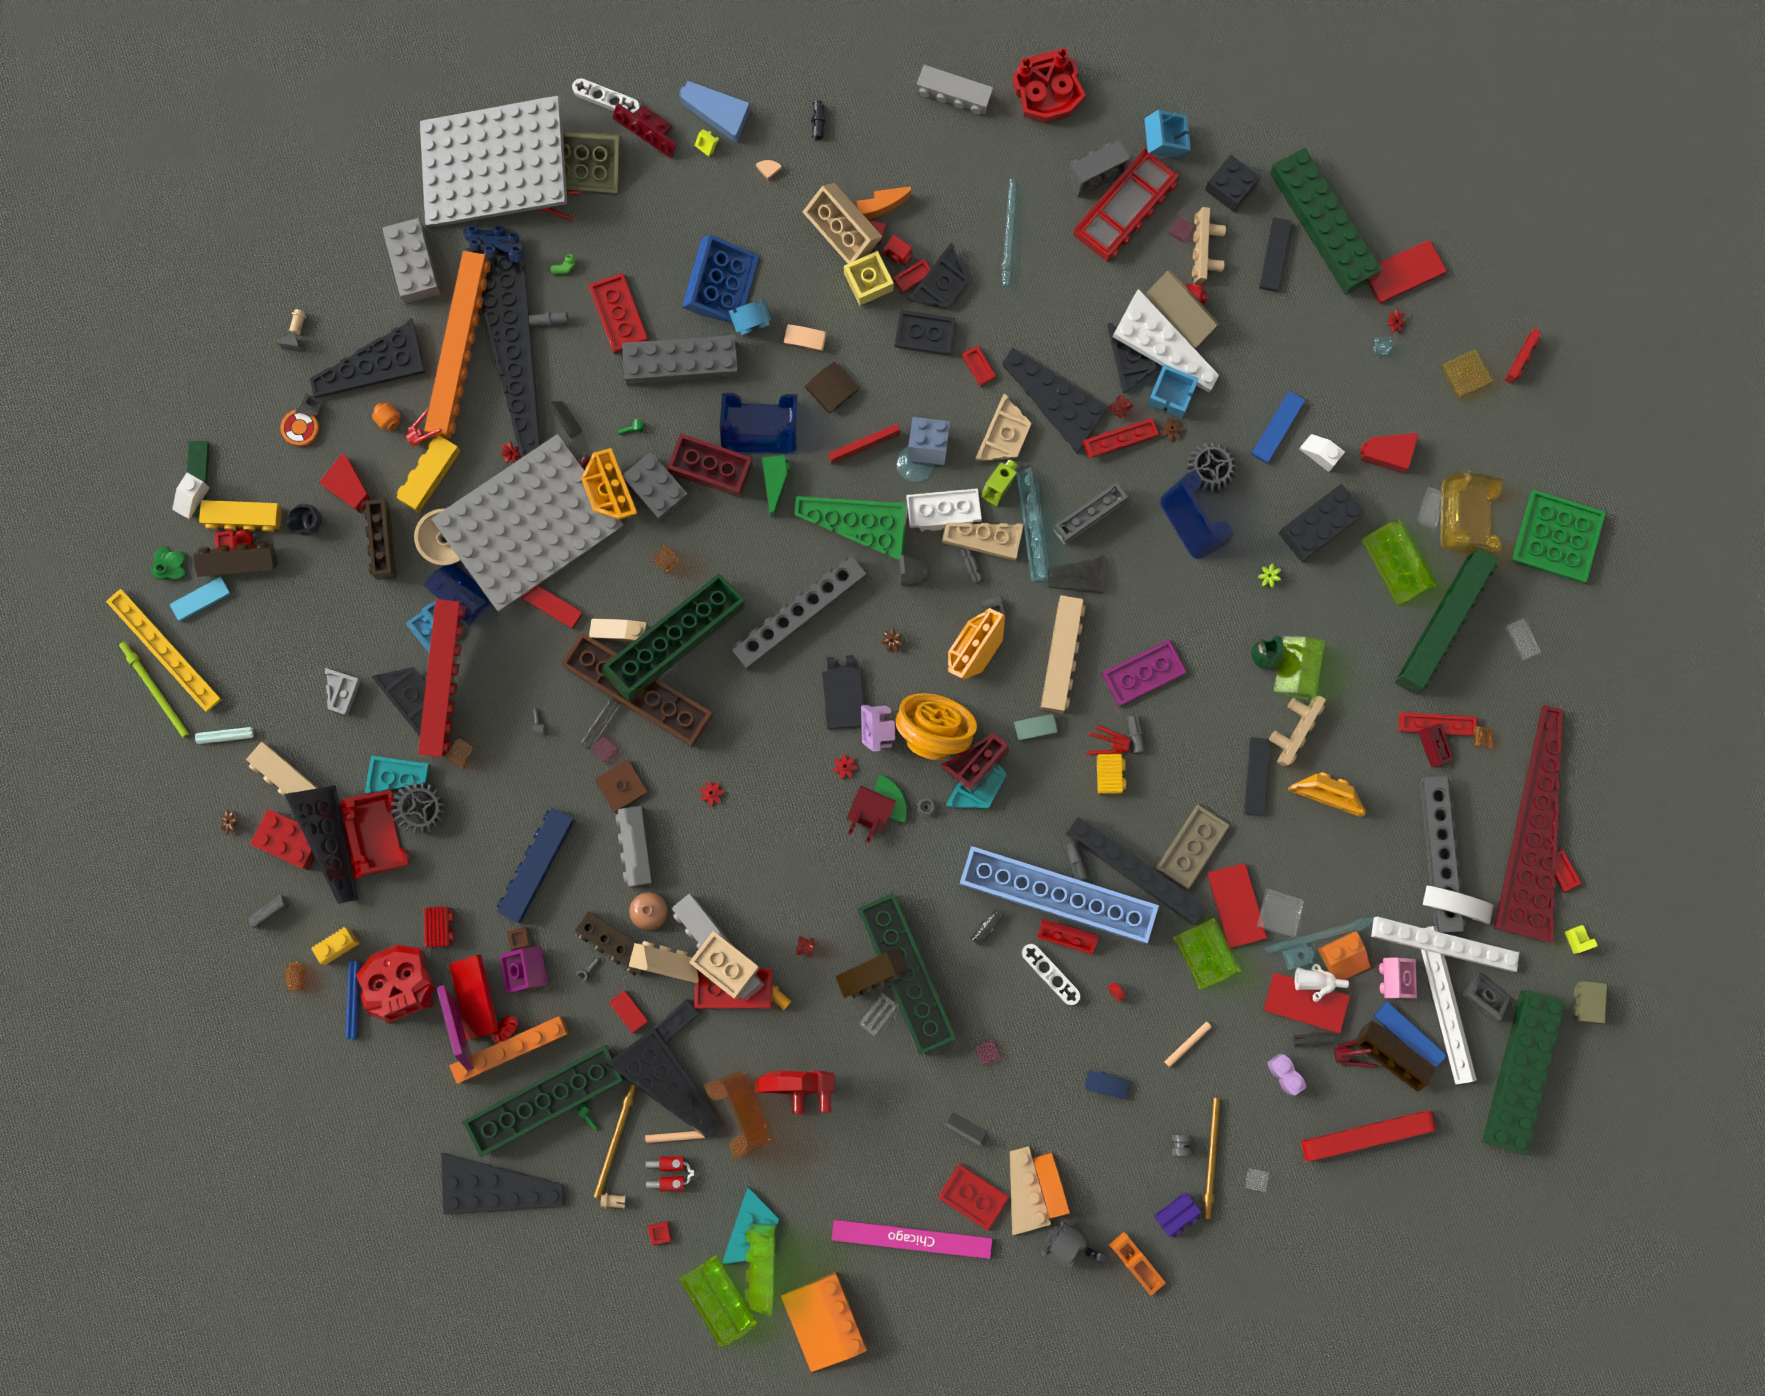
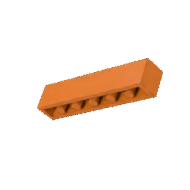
M558 1016L471 1055L475 1069L467 1071L459 1061L449 1066L456 1083L460 1084L570 1035L563 1017Z

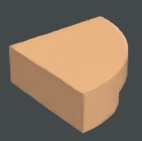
M764 160L756 164L757 169L767 180L782 169L780 164L771 160Z

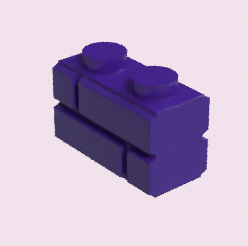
M1184 1192L1153 1217L1167 1236L1171 1237L1173 1235L1175 1238L1184 1231L1182 1228L1188 1223L1193 1225L1200 1219L1198 1215L1201 1214V1211L1194 1204L1190 1196Z

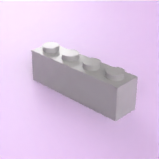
M923 65L916 85V92L923 97H932L941 103L948 102L957 108H966L975 114L985 115L992 97L993 87Z

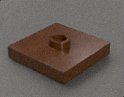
M628 759L595 779L614 812L648 793Z

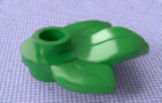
M166 546L159 548L154 554L155 563L151 567L152 575L161 580L166 578L173 580L182 578L186 575V571L181 567L185 560V553L181 551L169 553ZM161 567L164 568L163 571H158V570H157L158 568H161Z

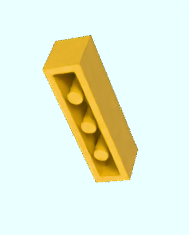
M440 435L436 439H432L428 451L419 458L418 466L409 473L408 481L399 488L396 498L404 505L420 513L461 452L459 448Z
M201 500L199 523L208 530H217L218 527L228 531H236V528H243V530L254 532L255 529H262L264 532H274V530H280L282 507L277 503Z

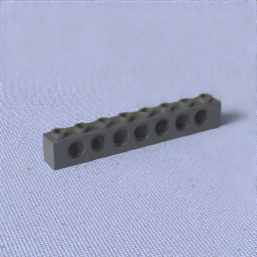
M853 557L849 559L844 558L838 564V568L834 571L831 569L823 575L824 579L819 583L817 581L812 583L806 593L798 594L793 599L794 602L789 606L787 604L779 609L778 615L774 618L770 616L764 621V626L760 629H753L748 634L749 637L743 641L741 639L733 646V654L747 671L866 579L865 571ZM845 573L849 578L846 581H840L838 576ZM826 585H831L834 589L832 592L826 593L823 591V588ZM810 597H817L819 599L818 603L814 605L810 604L808 600ZM797 608H801L804 611L801 616H795L793 612ZM781 620H787L789 622V625L786 628H781L778 626ZM766 632L774 634L770 640L764 639L763 636ZM752 643L759 645L758 650L755 652L748 649Z
M1448 776L1424 777L1420 779L1430 886L1441 889L1447 888L1450 891L1460 893L1461 879L1457 873L1459 859L1456 858L1455 854L1457 840L1453 834L1455 821L1451 815L1453 801L1450 800L1449 796L1451 782L1448 781ZM1434 792H1438L1441 795L1440 802L1434 799ZM1437 811L1442 813V821L1436 818L1435 814ZM1439 830L1444 832V840L1438 838ZM1441 849L1447 853L1445 860L1440 857ZM1443 869L1449 872L1447 879L1443 878L1441 874ZM1433 908L1434 926L1437 925L1438 932L1452 933L1463 931L1465 927L1464 916L1453 913V916L1449 918L1445 913L1446 910Z

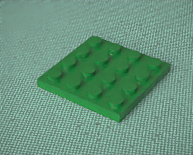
M1534 489L1531 490L1511 561L1583 584L1586 583L1606 512Z

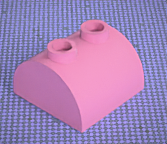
M1383 958L1379 971L1384 975V982L1380 984V992L1384 994V998H1417L1416 959Z

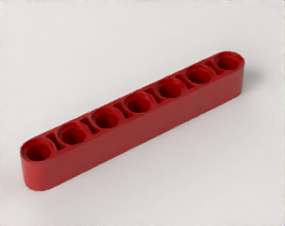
M1427 1110L1300 1142L1305 1161H1313L1436 1131L1437 1127L1432 1110Z

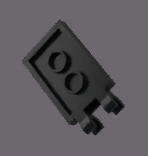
M853 655L846 656L847 667L835 668L834 657H827L828 671L822 672L827 729L862 726L861 706L863 705L861 672L860 668L854 669Z

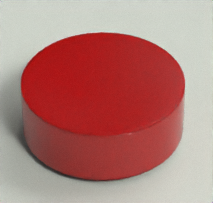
M243 529L238 530L233 537L235 546L241 543L252 545L254 540L252 533Z
M1113 982L1108 986L1109 992L1118 1002L1126 998V994L1117 983Z

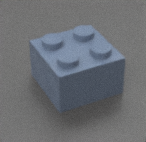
M912 417L907 461L945 465L950 421Z

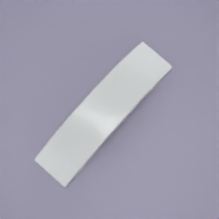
M1432 886L1426 887L1423 901L1425 906L1453 912L1486 924L1491 922L1494 905L1483 900Z

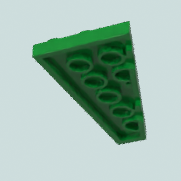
M796 496V516L899 560L900 555H903L907 504Z

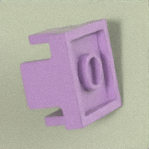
M861 706L862 743L872 751H881L880 748L892 747V743L889 740L895 739V722L893 720L885 721L884 714L891 713V709L887 706Z

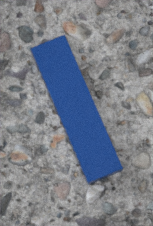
M1288 391L1251 453L1252 456L1266 464L1269 462L1303 405L1304 399Z
M1385 1002L1373 1015L1397 1039L1433 1066L1437 1067L1447 1056L1388 1002Z

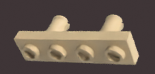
M1202 207L1194 218L1196 231L1193 240L1196 242V247L1193 251L1195 266L1192 269V277H1194V284L1201 285L1207 279V270L1222 272L1224 269L1223 260L1208 258L1209 235L1223 237L1226 232V226L1210 224V208Z
M1321 696L1313 697L1309 706L1295 698L1290 701L1288 708L1301 715V720L1290 739L1277 731L1271 734L1269 740L1283 748V752L1277 760L1278 764L1288 766L1295 761L1297 757L1295 753L1298 748L1304 745L1307 732H1310L1315 726L1316 722L1314 720L1324 710L1325 706L1323 704L1326 699Z

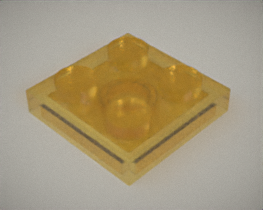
M1476 349L1440 366L1457 399L1492 382Z

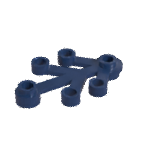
M500 225L495 226L494 230H480L476 226H468L463 230L465 239L469 241V248L473 251L481 249V240L484 242V256L494 257L496 247L509 253V260L512 262L524 260L522 247H510L504 244L518 243L519 234L516 232H510L508 236H504L505 228Z

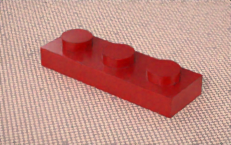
M1534 328L1529 333L1504 381L1511 384L1515 379L1518 380L1524 371L1521 369L1523 364H1527L1532 357L1530 351L1532 348L1535 349L1541 340L1538 338L1541 331L1537 328Z
M1042 919L1036 938L1093 955L1099 936Z

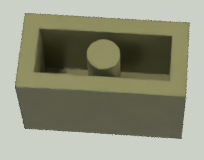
M1585 981L1577 982V985L1574 987L1576 1005L1573 1007V1016L1575 1021L1597 1024L1605 1023L1607 984Z

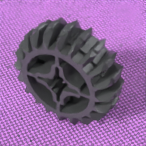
M1205 442L1202 447L1197 446L1196 451L1190 453L1192 457L1187 459L1190 463L1186 465V469L1190 470L1187 476H1193L1190 482L1196 481V488L1202 485V491L1209 488V492L1212 493L1215 488L1217 492H1220L1221 487L1226 489L1228 484L1233 482L1232 478L1236 476L1234 471L1237 470L1238 466L1234 465L1237 460L1236 458H1231L1233 452H1226L1228 447L1220 448L1221 443H1218L1217 447H1215L1214 442H1211L1208 447ZM1205 455V464L1197 468L1198 459ZM1213 455L1220 457L1221 460L1215 459ZM1209 464H1211L1212 466L1214 465V466H1215V469H1214V470L1209 469V468H1208ZM1226 466L1225 476L1219 479L1218 470ZM1202 475H1208L1210 477V480L1204 478Z
M416 782L412 783V789L408 784L405 785L406 792L403 789H399L398 792L401 796L394 795L393 797L398 802L391 803V806L397 807V809L391 811V814L398 813V816L393 818V820L397 821L400 819L402 821L398 824V827L400 828L405 824L404 831L408 832L412 828V834H416L417 829L419 834H423L424 828L427 832H430V825L436 828L438 825L434 820L442 821L438 814H444L445 812L444 810H439V807H443L445 804L438 803V800L442 799L441 795L435 797L438 790L435 789L430 792L432 787L430 784L424 789V782L420 783L419 788H417ZM414 793H422L429 800L420 801ZM408 796L410 808L403 812V801ZM415 803H418V805L421 806L426 804L420 810L421 813H418V811H413L410 813L409 811L413 810V808L416 807ZM433 804V814L427 820L426 808ZM415 815L421 820L422 824L412 823L406 817Z

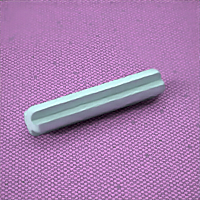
M251 727L195 734V740L198 744L254 737V731Z

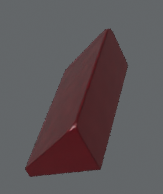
M1441 723L1419 731L1422 744L1432 767L1441 766L1454 759Z

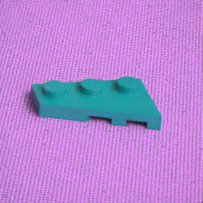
M371 756L364 794L404 788L407 784L412 786L413 782H416L417 785H420L421 782L427 784L430 764Z

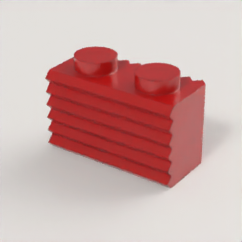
M450 907L424 908L426 948L452 946L451 942L455 940L454 930H451V922H454V912L451 911Z

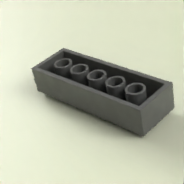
M735 335L622 343L624 379L627 386L739 378Z

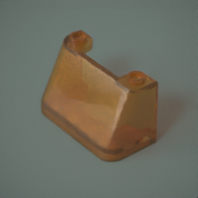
M733 1072L704 1084L706 1092L711 1099L720 1100L725 1097L727 1098L741 1134L732 1139L729 1146L734 1160L768 1144L770 1132L749 1080L743 1072Z

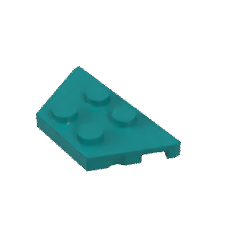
M998 764L973 794L958 783L946 806L988 809L1007 775L1006 772Z
M747 1188L722 1261L724 1264L766 1258L779 1218L750 1188Z

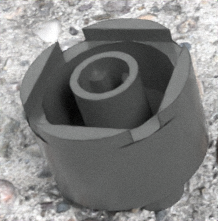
M1060 1221L1061 1226L1059 1228L1055 1226L1044 1243V1246L1047 1248L1045 1252H1041V1255L1062 1269L1065 1267L1070 1269L1076 1260L1074 1258L1078 1251H1082L1086 1241L1083 1239L1084 1235L1064 1221Z

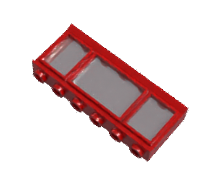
M1144 148L1074 228L1073 236L1106 262L1110 258L1114 259L1119 254V248L1122 244L1127 245L1132 238L1131 234L1134 231L1138 232L1144 223L1142 221L1146 217L1149 219L1153 215L1155 206L1157 204L1161 205L1165 201L1168 191L1172 192L1177 187L1179 174L1173 172Z

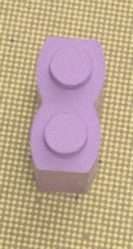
M1278 1054L1268 1061L1271 1073L1279 1078L1280 1085L1287 1094L1295 1096L1306 1088L1304 1079L1295 1071L1292 1061L1287 1056Z

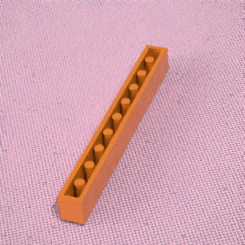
M467 251L462 253L424 429L428 434L441 428L442 431L434 435V437L440 435L443 438L451 439L452 434L456 430V423L454 422L460 411L458 404L464 392L462 385L463 381L467 378V362L471 360L470 348L471 344L475 341L474 329L479 323L478 311L483 304L482 292L486 289L487 285L486 273L490 271V261L484 254Z

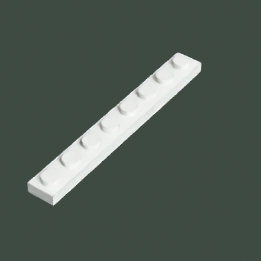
M1374 917L1371 937L1509 972H1517L1519 952L1381 917Z
M1437 925L1424 928L1438 932ZM1421 949L1455 1084L1476 1081L1445 956Z

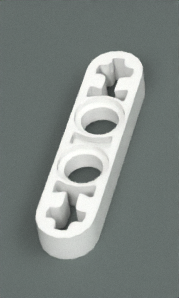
M577 79L573 82L574 94L596 105L614 111L616 105H611L610 100L618 98L620 100L618 104L626 109L634 105L635 109L631 110L632 113L640 108L637 100L585 79ZM584 85L585 90L581 89V91H578L577 87ZM596 91H601L603 96L596 99L593 97V94Z
M1026 945L1022 949L1024 960L1067 1005L1078 1003L1080 993L1036 945ZM1029 948L1031 950L1034 948V955L1037 958L1041 955L1043 958L1034 965L1032 962L1035 959L1032 956L1029 958L1026 956L1028 953L1026 949ZM1041 962L1049 964L1050 969L1047 973L1040 972L1039 964ZM1055 976H1060L1063 979L1061 987L1053 986L1052 979ZM1066 984L1070 986L1067 988L1070 993L1073 991L1076 993L1074 996L1075 1001H1068L1066 999L1068 995L1065 991L1062 994L1059 992L1065 988Z

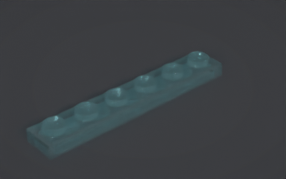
M1030 467L1017 472L1031 582L1037 583L1050 579L1051 576L1036 468Z

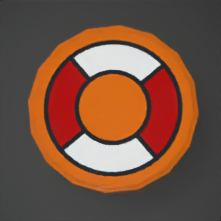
M293 410L283 418L280 427L281 434L291 445L296 447L308 446L315 441L319 433V422L314 415L296 413V410Z

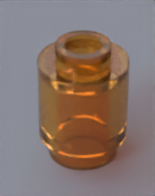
M300 962L288 963V967H284L287 991L303 989L305 972L304 965L300 966Z

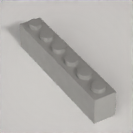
M689 893L671 908L675 913L673 917L676 921L686 926L685 932L691 939L695 938L698 944L696 946L698 949H700L713 931L733 945L692 894ZM757 974L752 977L737 997L738 999L748 1000L765 986Z

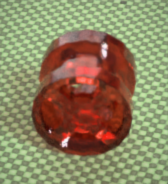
M1118 395L1116 402L1111 403L1109 406L1113 414L1121 419L1126 416L1128 410L1133 408L1132 403L1122 395Z
M799 936L796 955L806 954L807 957H811L815 938L805 939L803 936Z

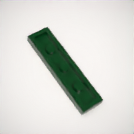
M189 441L187 473L207 485L210 443L208 441ZM201 502L192 516H200Z

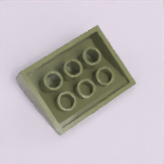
M563 130L566 189L618 193L622 135Z

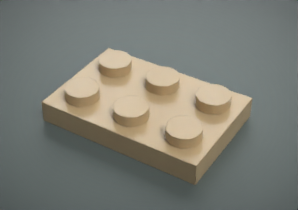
M715 931L710 934L689 962L734 999L740 995L760 968Z

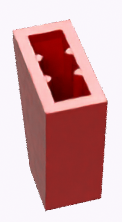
M1410 433L1369 438L1361 446V461L1404 474L1409 468L1418 434Z
M343 453L319 482L325 489L358 513L366 508L365 501L371 499L351 461Z

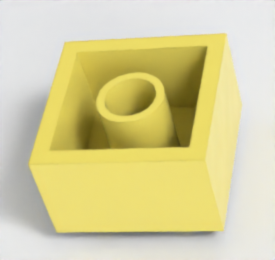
M878 251L844 265V275L859 306L893 291L894 283Z

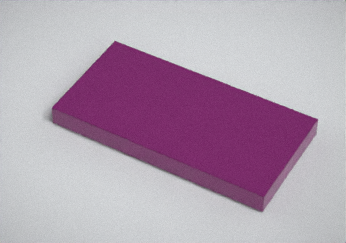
M1169 639L1101 674L1118 707H1121L1187 674V671Z
M444 985L437 987L454 1055L467 1071L475 1069L457 1002Z

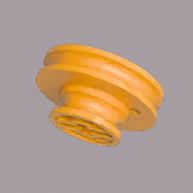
M927 693L913 694L903 699L895 720L896 727L906 739L908 747L917 755L933 760L945 759L950 754H957L967 750L972 743L977 729L974 716L964 706L949 698Z

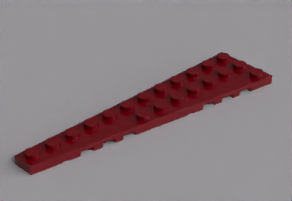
M1543 705L1541 707L1494 929L1553 943V907H1555L1554 888L1556 887L1555 868L1557 862L1559 815L1558 790H1560L1559 771L1561 768L1560 752L1563 709Z

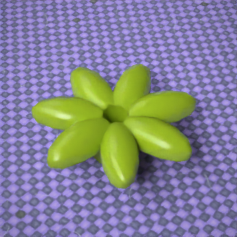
M1273 563L1269 566V569L1262 567L1265 574L1258 576L1259 579H1264L1262 586H1266L1269 583L1273 588L1274 580L1281 581V578L1277 576L1281 569L1274 570Z

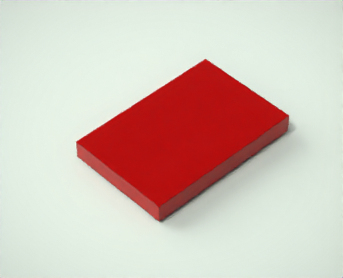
M958 1164L938 1198L988 1231L1009 1196L961 1164Z

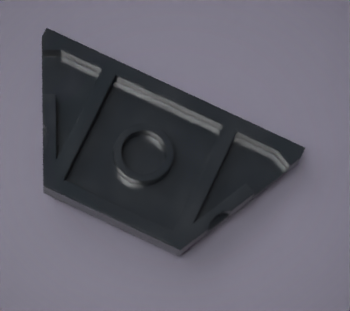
M952 243L949 244L910 295L909 301L947 309L970 280Z
M1109 323L1107 325L1124 394L1154 372L1156 364L1152 359L1112 337L1117 326Z
M414 667L373 675V680L415 732L420 735L426 681Z

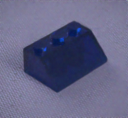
M455 563L439 568L423 584L437 599L463 602V606H466V614L462 620L469 626L491 603L477 582Z

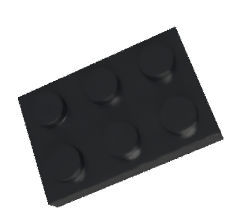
M900 310L894 347L950 356L955 318Z

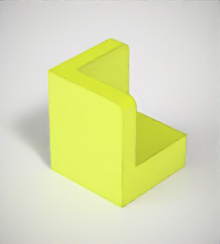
M1583 925L1565 931L1573 954L1598 946L1595 939H1589Z

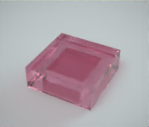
M1177 217L1168 234L1185 243L1194 225Z
M605 736L600 738L590 748L603 763L617 751Z
M993 1039L975 1047L982 1065L1000 1058Z

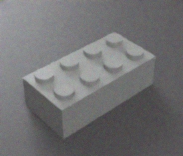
M419 218L383 227L395 279L403 302L407 304L440 295L441 292L424 228Z

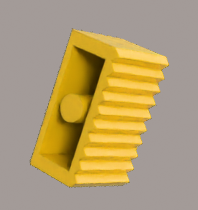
M1121 754L1097 755L1098 795H1120L1123 793V790H1126V779L1122 778V771L1125 770V759H1122Z
M343 927L342 930L339 929V932L322 940V943L319 942L318 945L315 944V947L312 946V951L320 964L327 965L357 946L359 941L351 929Z

